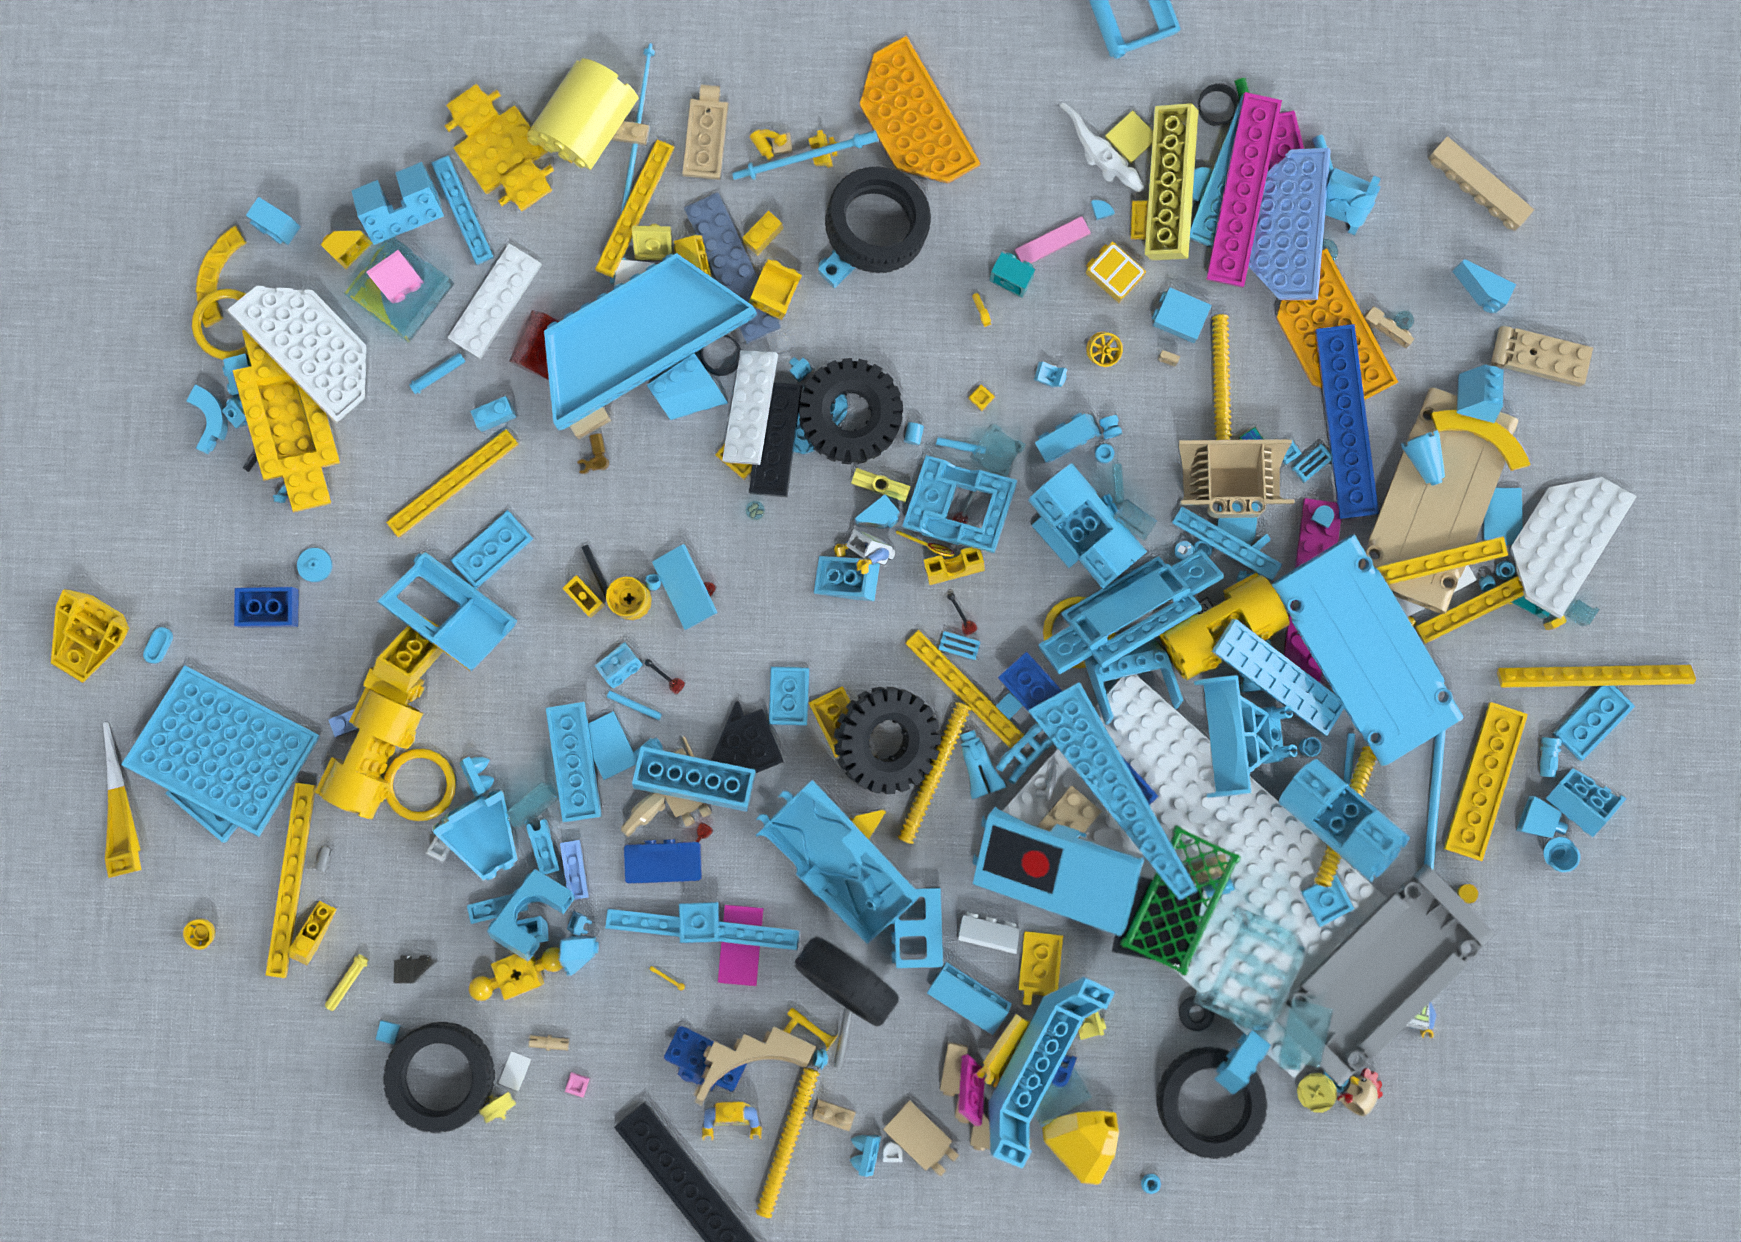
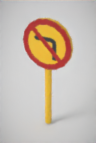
M899 530L896 531V534L922 544L937 554L950 557L955 554L952 549L944 545L927 543Z

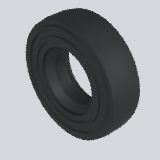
M1190 996L1181 1003L1179 1018L1187 1029L1203 1031L1214 1020V1008L1204 997ZM1194 1006H1200L1204 1011V1016L1199 1021H1193L1189 1016V1011Z

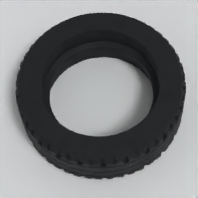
M872 166L853 171L836 185L831 194L825 215V230L829 243L842 260H845L846 263L859 270L870 273H887L899 270L915 259L929 233L931 210L926 200L927 198L915 181L897 170ZM866 194H879L893 199L901 205L909 218L910 225L906 237L901 242L891 246H874L862 241L850 230L846 222V211L851 201Z
M821 937L811 938L795 960V968L804 977L843 1007L874 1026L883 1025L899 1002V995L885 981L855 958Z
M452 1022L426 1024L406 1034L393 1047L385 1063L383 1084L385 1085L384 1092L388 1099V1104L401 1121L404 1120L405 1124L423 1132L442 1133L462 1127L478 1115L479 1110L485 1107L494 1087V1063L486 1044H483V1040L477 1034H474L472 1030ZM438 1043L448 1044L460 1050L468 1059L472 1070V1084L465 1099L457 1106L442 1111L431 1110L420 1105L412 1096L406 1078L407 1069L413 1056L422 1048Z
M1219 1047L1191 1049L1189 1052H1185L1178 1056L1177 1059H1174L1161 1077L1156 1096L1158 1115L1169 1136L1185 1151L1198 1157L1209 1159L1227 1158L1245 1150L1246 1146H1250L1255 1141V1137L1260 1134L1263 1128L1262 1124L1265 1123L1267 1115L1265 1087L1255 1071L1253 1074H1250L1248 1077L1249 1082L1242 1088L1245 1098L1244 1112L1240 1121L1233 1129L1222 1135L1206 1136L1193 1131L1185 1124L1178 1107L1180 1090L1184 1082L1194 1073L1204 1069H1217L1222 1062L1226 1063L1229 1058L1226 1056L1230 1051Z

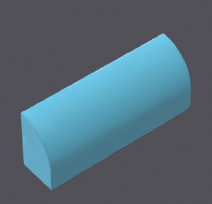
M945 962L927 994L991 1035L998 1029L1012 1003Z

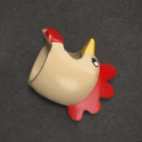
M1364 1068L1359 1077L1351 1076L1349 1087L1337 1097V1100L1341 1101L1353 1113L1359 1116H1366L1374 1108L1377 1099L1383 1096V1093L1380 1091L1382 1082L1377 1080V1072H1370L1368 1068Z

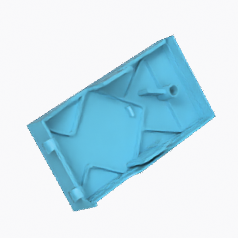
M813 780L795 797L789 791H783L778 797L785 798L787 804L771 819L766 814H760L756 818V820H761L764 823V828L755 836H765L795 864L797 868L796 875L810 888L814 895L824 901L866 944L872 941L921 896Z

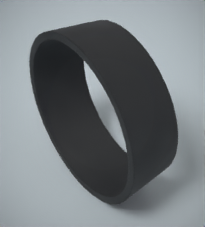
M1221 83L1212 84L1206 87L1199 96V115L1209 125H1225L1233 119L1239 103V97L1235 90L1228 85ZM1217 91L1225 93L1231 98L1234 111L1229 120L1214 122L1202 113L1200 104L1207 94Z
M728 335L723 337L731 339L737 347V358L730 367L721 370L710 367L703 356L704 348L701 349V362L704 368L711 374L725 376L733 373L738 368L741 348L737 341Z

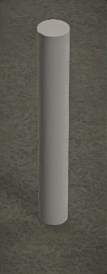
M845 1009L834 1066L836 1068H842L852 1018V1012L848 1009Z

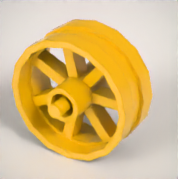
M1105 331L1092 335L1086 346V353L1090 361L1102 367L1116 364L1123 352L1120 339L1116 335ZM1104 335H1109L1111 338L1105 344ZM1100 337L1101 343L1098 345L1095 341ZM1115 340L1117 347H1110L1111 343ZM1093 346L1097 347L1098 351L1092 353ZM1112 351H1116L1114 357L1111 355ZM1101 353L1100 361L1097 362L1094 357ZM1105 355H1107L1110 361L1103 363Z

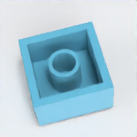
M260 197L256 199L246 214L251 220L250 224L256 227L255 229L264 235L267 234L280 245L282 242L289 245L300 229V226L290 216Z

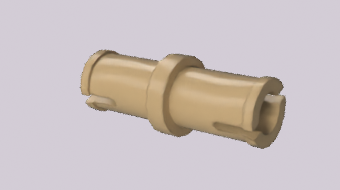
M530 1035L529 1048H543L546 1051L551 1049L568 1051L569 1038H555L552 1035H548V1037Z

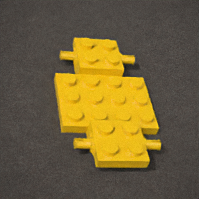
M475 84L446 104L452 113L453 120L444 126L448 132L459 126L468 136V138L453 148L487 195L502 184L506 195L497 201L502 207L512 201L522 212L553 191L547 183L546 176L555 170L551 164L542 170L534 165L533 162L545 155L547 151L538 144L534 146L527 140V133L531 127L514 105L499 116L492 103L501 96L496 89L487 96Z

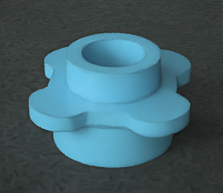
M823 1048L816 1050L813 1056V1065L822 1070L828 1062V1054H826V1050Z

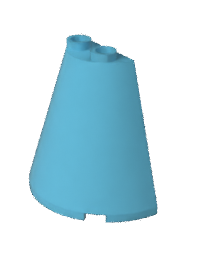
M501 790L489 792L488 797L481 795L462 804L442 817L440 825L436 823L432 828L434 834L483 880L493 879L497 876L496 872L499 869L507 870L514 866V862L517 861L504 794Z

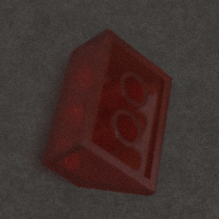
M532 310L509 362L523 370L549 380L544 331L549 324L560 321L546 313Z

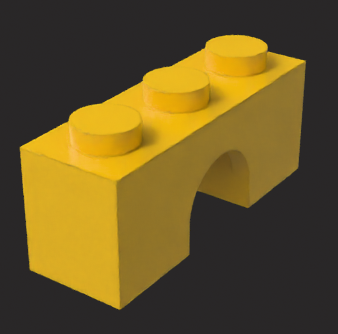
M973 547L962 549L957 557L951 559H944L942 555L923 560L929 585L985 571L981 550Z

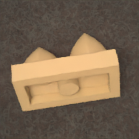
M819 1099L813 1119L850 1131L856 1111Z

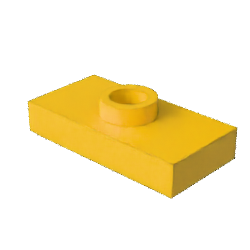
M1148 200L1132 201V240H1146Z

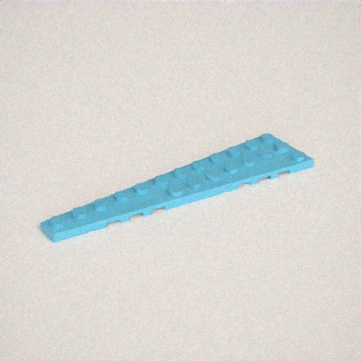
M1080 682L1028 710L1176 897L1181 900L1197 891Z

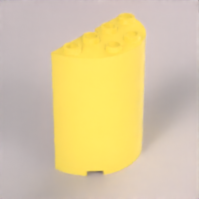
M582 58L574 63L527 133V140L534 146H537V144L542 146L549 153L559 152V157L565 161L569 159L578 167H585L591 170L638 100V96L628 83L622 84L617 79L619 75L600 63Z

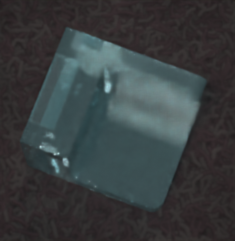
M1578 599L1566 616L1580 626L1590 625L1600 609L1597 607L1591 608Z

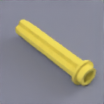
M358 954V956L354 957L355 961L325 1003L327 1009L330 1011L336 1009L364 966L367 967L368 959L365 956Z

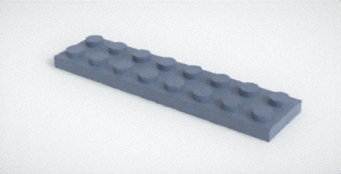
M717 192L684 207L696 235H702L707 259L717 281L748 302L758 277L719 193ZM754 307L757 315L739 328L748 344L781 329L778 319Z

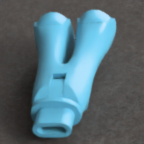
M975 730L960 735L963 742L961 744L963 746V757L970 779L971 799H977L989 794L982 779L979 765L986 777L990 793L1006 788L1005 782L995 770L980 737L977 738Z

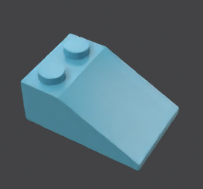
M1466 259L1461 261L1452 271L1476 303L1488 313H1497L1506 306L1517 285Z
M819 556L814 594L853 600L875 601L880 564H870L869 572L862 574L861 570L857 571V562L860 558Z

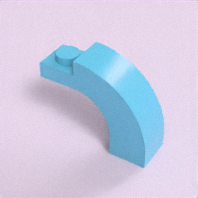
M194 385L187 402L200 408L206 417V429L196 449L209 455L210 451H213L216 446L217 438L225 440L228 430V419L222 412L224 406L220 400L202 387Z

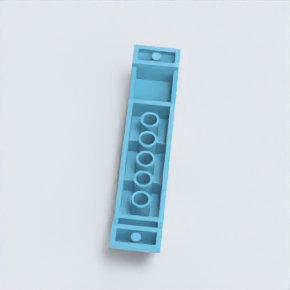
M1082 977L1043 997L989 1100L990 1154L993 1157L1023 1169L1032 1152L1029 1149V1123L1082 1022L1086 1017L1102 1008L1107 1009L1115 991L1086 977Z

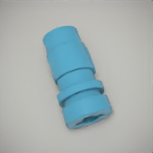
M1542 737L1540 776L1556 778L1559 759L1558 752H1561L1559 746H1561L1562 739Z

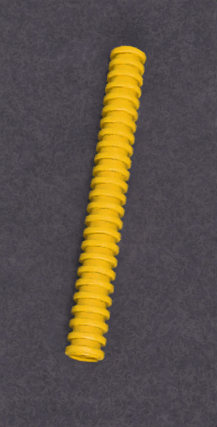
M1225 314L1212 316L1214 321L1212 322V326H1214L1212 328V332H1214L1212 334L1214 338L1212 340L1214 344L1212 346L1214 350L1212 355H1214L1213 361H1215L1213 363V367H1215L1213 369V373H1215L1213 375L1215 379L1213 381L1215 385L1213 387L1215 391L1213 396H1215L1214 402H1216L1214 404V408H1216L1214 410V414H1216L1214 416L1216 420L1214 422L1216 426L1214 428L1216 432L1214 437H1216V440H1231L1230 437L1232 436L1230 433L1232 430L1230 427L1231 421H1229L1231 419L1229 415L1231 413L1229 409L1231 407V404H1229L1231 398H1229L1231 387L1229 386L1230 380H1228L1230 378V374H1228L1230 372L1228 368L1230 366L1228 362L1230 360V357H1228L1230 346L1228 345L1229 339H1227L1229 337V333H1227L1229 331L1227 327L1229 325L1227 321L1229 316Z
M961 702L955 703L957 706L953 708L954 713H951V719H948L949 724H946L947 729L943 731L944 736L941 735V744L939 747H936L939 751L937 760L929 763L933 768L929 774L924 775L923 784L919 786L921 789L917 791L918 796H915L914 799L916 800L912 802L913 807H910L911 812L907 814L908 819L905 818L906 823L902 825L904 828L900 830L901 835H898L899 840L908 844L914 843L913 838H916L915 834L919 832L917 829L921 827L920 822H923L924 819L922 818L926 816L925 811H928L927 806L931 804L930 799L932 800V795L936 793L934 790L938 788L937 783H940L939 779L943 776L942 772H945L944 767L948 765L946 762L950 760L949 755H952L951 751L955 749L953 746L957 744L956 739H959L960 736L958 735L962 733L961 728H964L963 723L967 721L966 716L968 717V712L972 710L970 706Z
M1370 746L1362 747L1361 757L1358 758L1357 768L1354 769L1355 773L1352 774L1353 778L1350 780L1351 784H1349L1362 797H1364L1363 794L1366 791L1364 788L1368 786V777H1371L1370 772L1373 771L1375 766L1374 761H1377ZM1327 845V849L1324 852L1326 855H1323V861L1320 863L1322 866L1318 868L1319 872L1316 874L1318 877L1314 879L1318 885L1323 887L1332 886L1333 876L1336 875L1335 870L1338 869L1339 859L1342 858Z
M803 1068L802 1080H799L800 1085L797 1086L798 1091L795 1092L796 1097L793 1098L792 1109H789L790 1115H787L788 1121H785L786 1126L783 1127L784 1132L781 1133L782 1138L779 1139L780 1144L777 1145L778 1150L775 1151L776 1156L773 1157L774 1162L771 1163L772 1168L769 1169L770 1173L767 1175L768 1179H766V1185L763 1187L764 1191L761 1193L763 1196L759 1199L761 1202L757 1205L759 1208L755 1210L757 1215L764 1218H771V1212H774L773 1206H776L775 1200H778L777 1194H780L779 1188H782L781 1182H784L785 1170H788L787 1165L790 1164L789 1159L792 1158L793 1147H796L795 1141H798L797 1135H800L799 1129H802L801 1123H804L803 1117H806L805 1112L808 1111L807 1106L810 1105L809 1100L812 1099L811 1094L814 1093L813 1088L816 1087L815 1082L818 1081L817 1076L820 1075L818 1071L811 1068Z

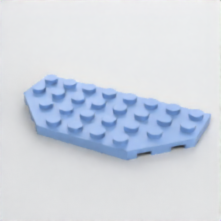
M1291 149L1279 164L1276 163L1267 172L1248 266L1279 300H1318L1330 149Z

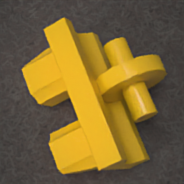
M818 130L817 135L809 138L812 150L839 142H835L834 137H829L828 144L827 136L823 133V130ZM837 151L832 152L833 157L838 155ZM830 153L813 158L815 166L826 165L827 168L833 167Z

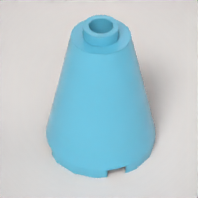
M1438 430L1433 432L1434 435H1432V432L1410 439L1411 441L1407 442V444L1406 442L1401 443L1402 449L1425 483H1430L1431 486L1442 483V478L1445 477Z

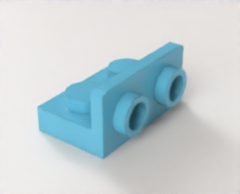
M625 642L595 665L599 673L612 688L621 685L626 678L636 673L643 666Z

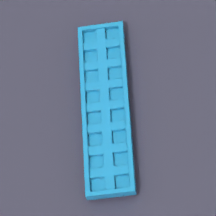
M1236 619L1230 621L1212 650L1214 654L1282 705L1290 706L1294 714L1322 735L1327 736L1344 710V707L1334 693Z

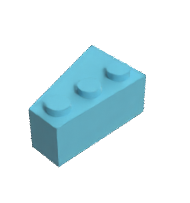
M1078 413L1071 418V422L1067 424L1063 422L1055 427L1054 432L1050 434L1046 432L1038 437L1039 440L1035 444L1046 463H1050L1069 453L1079 445H1084L1089 439L1102 435L1091 414L1082 415V413Z
M1253 1030L1247 1035L1245 1033L1241 1035L1237 1041L1239 1043L1236 1049L1233 1047L1226 1056L1229 1058L1226 1063L1222 1062L1216 1070L1218 1074L1215 1080L1232 1094H1235L1249 1082L1248 1077L1251 1073L1255 1072L1256 1066L1262 1061L1271 1047L1267 1041Z

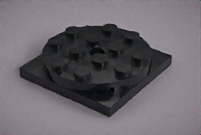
M1139 877L1126 929L1121 936L1114 934L1111 952L1153 960L1120 944L1123 937L1125 938L1152 879ZM1158 885L1155 892L1158 898L1168 897L1170 893L1167 885ZM1200 888L1201 893L1203 895L1204 889ZM1198 889L1188 895L1191 903L1201 899ZM1176 896L1174 897L1177 907L1188 904L1186 897L1181 900ZM1171 898L1161 901L1164 912L1174 909ZM1202 902L1192 905L1195 916L1200 915ZM1150 903L1147 909L1150 916L1153 917L1156 914H1161L1159 904ZM1190 907L1179 910L1182 921L1193 917ZM1173 911L1166 914L1165 917L1168 925L1179 922L1177 912ZM1161 916V924L1158 926L1154 925L1155 930H1159L1166 927V923L1163 916ZM1142 921L1138 928L1143 935L1153 931L1150 921ZM1195 921L1185 922L1184 928L1186 933L1195 934L1198 927ZM1181 925L1171 927L1170 931L1174 939L1184 936ZM1167 929L1157 933L1160 943L1171 940ZM1154 934L1144 937L1147 948L1158 944ZM1186 938L1175 942L1178 952H1186L1190 945ZM1133 939L1131 944L1144 950L1142 939ZM1173 943L1162 946L1165 957L1176 953ZM1157 947L1149 950L1150 954L1162 959L1163 956L1160 948ZM1177 956L1167 959V962L1171 964H1181Z

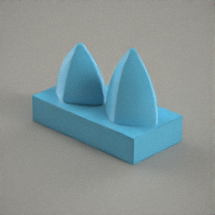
M468 757L459 763L475 798L483 795L494 782L493 777L487 775L478 776L487 767L490 761L488 758Z
M856 1136L851 1141L857 1149L863 1152V1155L854 1156L850 1159V1162L859 1171L858 1175L864 1177L873 1176L881 1136Z

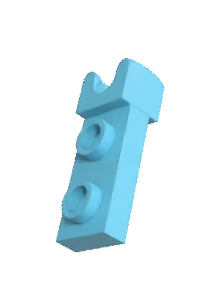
M546 819L540 821L541 828L539 831L535 830L533 824H527L526 828L539 871L546 875L559 871L560 866Z

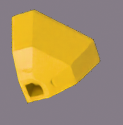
M1077 1112L1041 1122L1044 1142L1074 1176L1083 1184L1099 1185L1116 1153L1119 1134L1116 1112Z

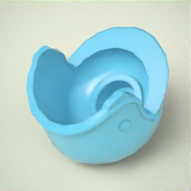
M1557 837L1551 839L1544 848L1543 854L1546 863L1556 871L1570 872L1579 864V850L1568 838Z

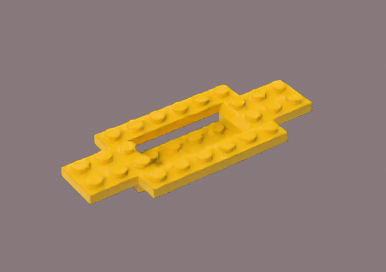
M242 330L251 366L233 370V376L263 481L278 477L283 478L293 513L331 504L322 467L340 464L326 413L298 384L296 386V382L245 330Z

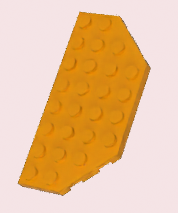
M905 36L874 53L860 100V108L873 130H876L878 139L896 170L948 184L981 165L979 159L908 37Z
M1328 249L1322 250L1318 300H1281L1276 320L1311 385L1322 388L1315 330L1355 324L1364 400L1397 384L1398 380Z

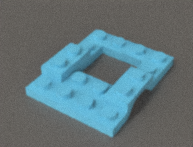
M926 455L903 523V528L920 532L922 535L956 545L962 544L995 554L1018 482L1015 479L982 470H968L957 467L945 460ZM956 487L992 494L982 528L946 519Z

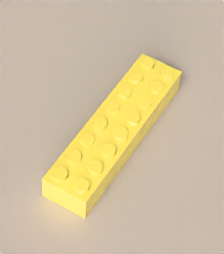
M1192 103L1155 106L1145 255L1151 260L1188 259L1198 125V110Z

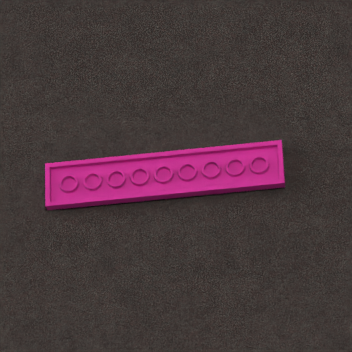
M1247 92L1243 94L1206 280L1241 288L1245 285L1282 100Z
M1307 498L1303 500L1295 568L1338 543L1341 519H1339L1337 503ZM1320 506H1329L1334 512V519L1328 529L1310 520L1315 510ZM1293 600V601L1291 602V604H1290V608H1291V609H1292L1291 605H1292L1295 601H1297V600ZM1289 614L1290 624L1287 626L1283 655L1320 683L1322 671L1294 627Z

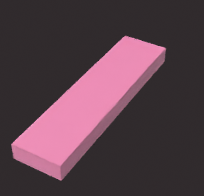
M1081 216L1015 249V253L1019 261L1033 263L1090 235L1091 232Z

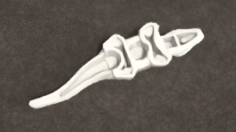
M1060 103V107L1072 118L1079 140L1085 150L1087 163L1089 165H1097L1102 170V175L1106 181L1112 182L1113 178L1117 176L1124 185L1140 192L1144 188L1137 171L1134 168L1127 167L1128 160L1119 155L1111 147L1109 141L1095 136L1071 107L1065 103Z

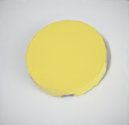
M1310 1073L1299 1082L1297 1095L1305 1108L1307 1107L1315 1113H1323L1329 1110L1336 1102L1337 1089L1333 1081L1326 1075Z

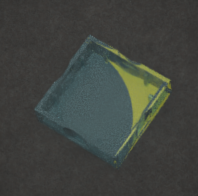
M392 237L382 243L368 266L358 274L344 292V295L409 343L452 288L454 282L429 262L418 257L398 239ZM399 250L411 263L424 283L421 284L417 291L405 295L404 300L393 304L370 278L367 271Z

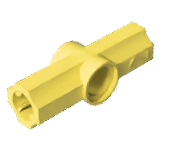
M856 468L851 482L853 485L873 491L878 495L885 494L888 497L906 502L911 486L888 479L885 476L876 475ZM878 481L886 483V487L882 490L877 489L875 485Z

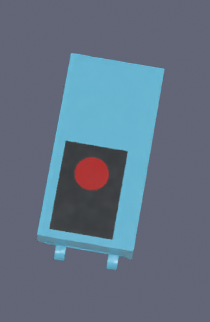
M997 807L988 814L987 819L984 816L982 817L981 826L985 828L979 857L974 854L972 861L977 866L973 880L974 885L1116 935H1122L1127 926L1144 860L1143 857L1138 859L1079 839V836L1086 837V834L1079 832L1080 830L1056 824L1050 832L1037 828L997 809Z

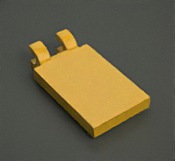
M1024 931L1018 990H1024L1022 1004L1031 1005L1032 994L1044 997L1058 990L1063 945L1062 935Z
M1017 1014L1014 1016L983 1061L985 1065L977 1072L976 1075L983 1078L987 1074L984 1081L991 1085L995 1078L996 1081L993 1086L997 1087L1030 1022Z

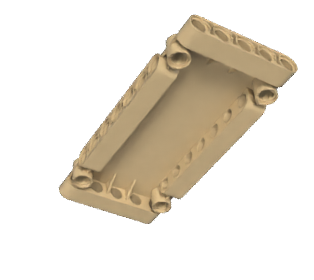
M1429 388L1407 442L1429 432H1432V435H1434L1433 432L1436 429L1431 413L1457 410V396L1437 388ZM1500 412L1495 422L1514 435L1519 420ZM1423 414L1430 415L1431 420H1425ZM1451 430L1439 432L1445 477L1442 478V483L1431 486L1430 483H1425L1403 450L1365 552L1368 557H1370L1369 552H1375L1378 555V559H1372L1374 567L1475 543L1506 462L1491 442L1468 431ZM1364 559L1361 562L1360 569L1365 567L1366 562ZM1466 566L1389 584L1388 586L1395 597L1437 613L1446 614L1454 590L1458 585V580ZM1443 580L1450 581L1452 587H1445L1443 584Z

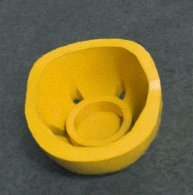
M197 918L185 926L183 937L190 947L197 950L205 949L214 940L215 928L207 919Z

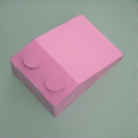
M399 250L367 271L370 278L393 304L404 300L405 295L417 291L421 284L424 283L411 263Z

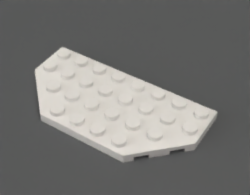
M256 286L227 310L241 327L335 423L365 399L366 345L313 290L301 291L291 288L277 287L275 289Z
M1603 477L1549 487L1510 548L1511 555L1516 563L1515 567L1519 580L1523 585L1525 599L1561 619L1637 496Z

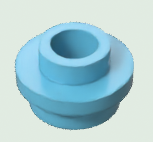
M1502 561L1496 566V575L1502 580H1509L1515 575V566L1509 561ZM1503 567L1507 568V574L1502 572Z
M1146 1174L1141 1180V1187L1146 1193L1154 1194L1159 1191L1161 1181L1155 1174ZM1149 1180L1154 1181V1185L1152 1187H1149L1147 1185V1182Z

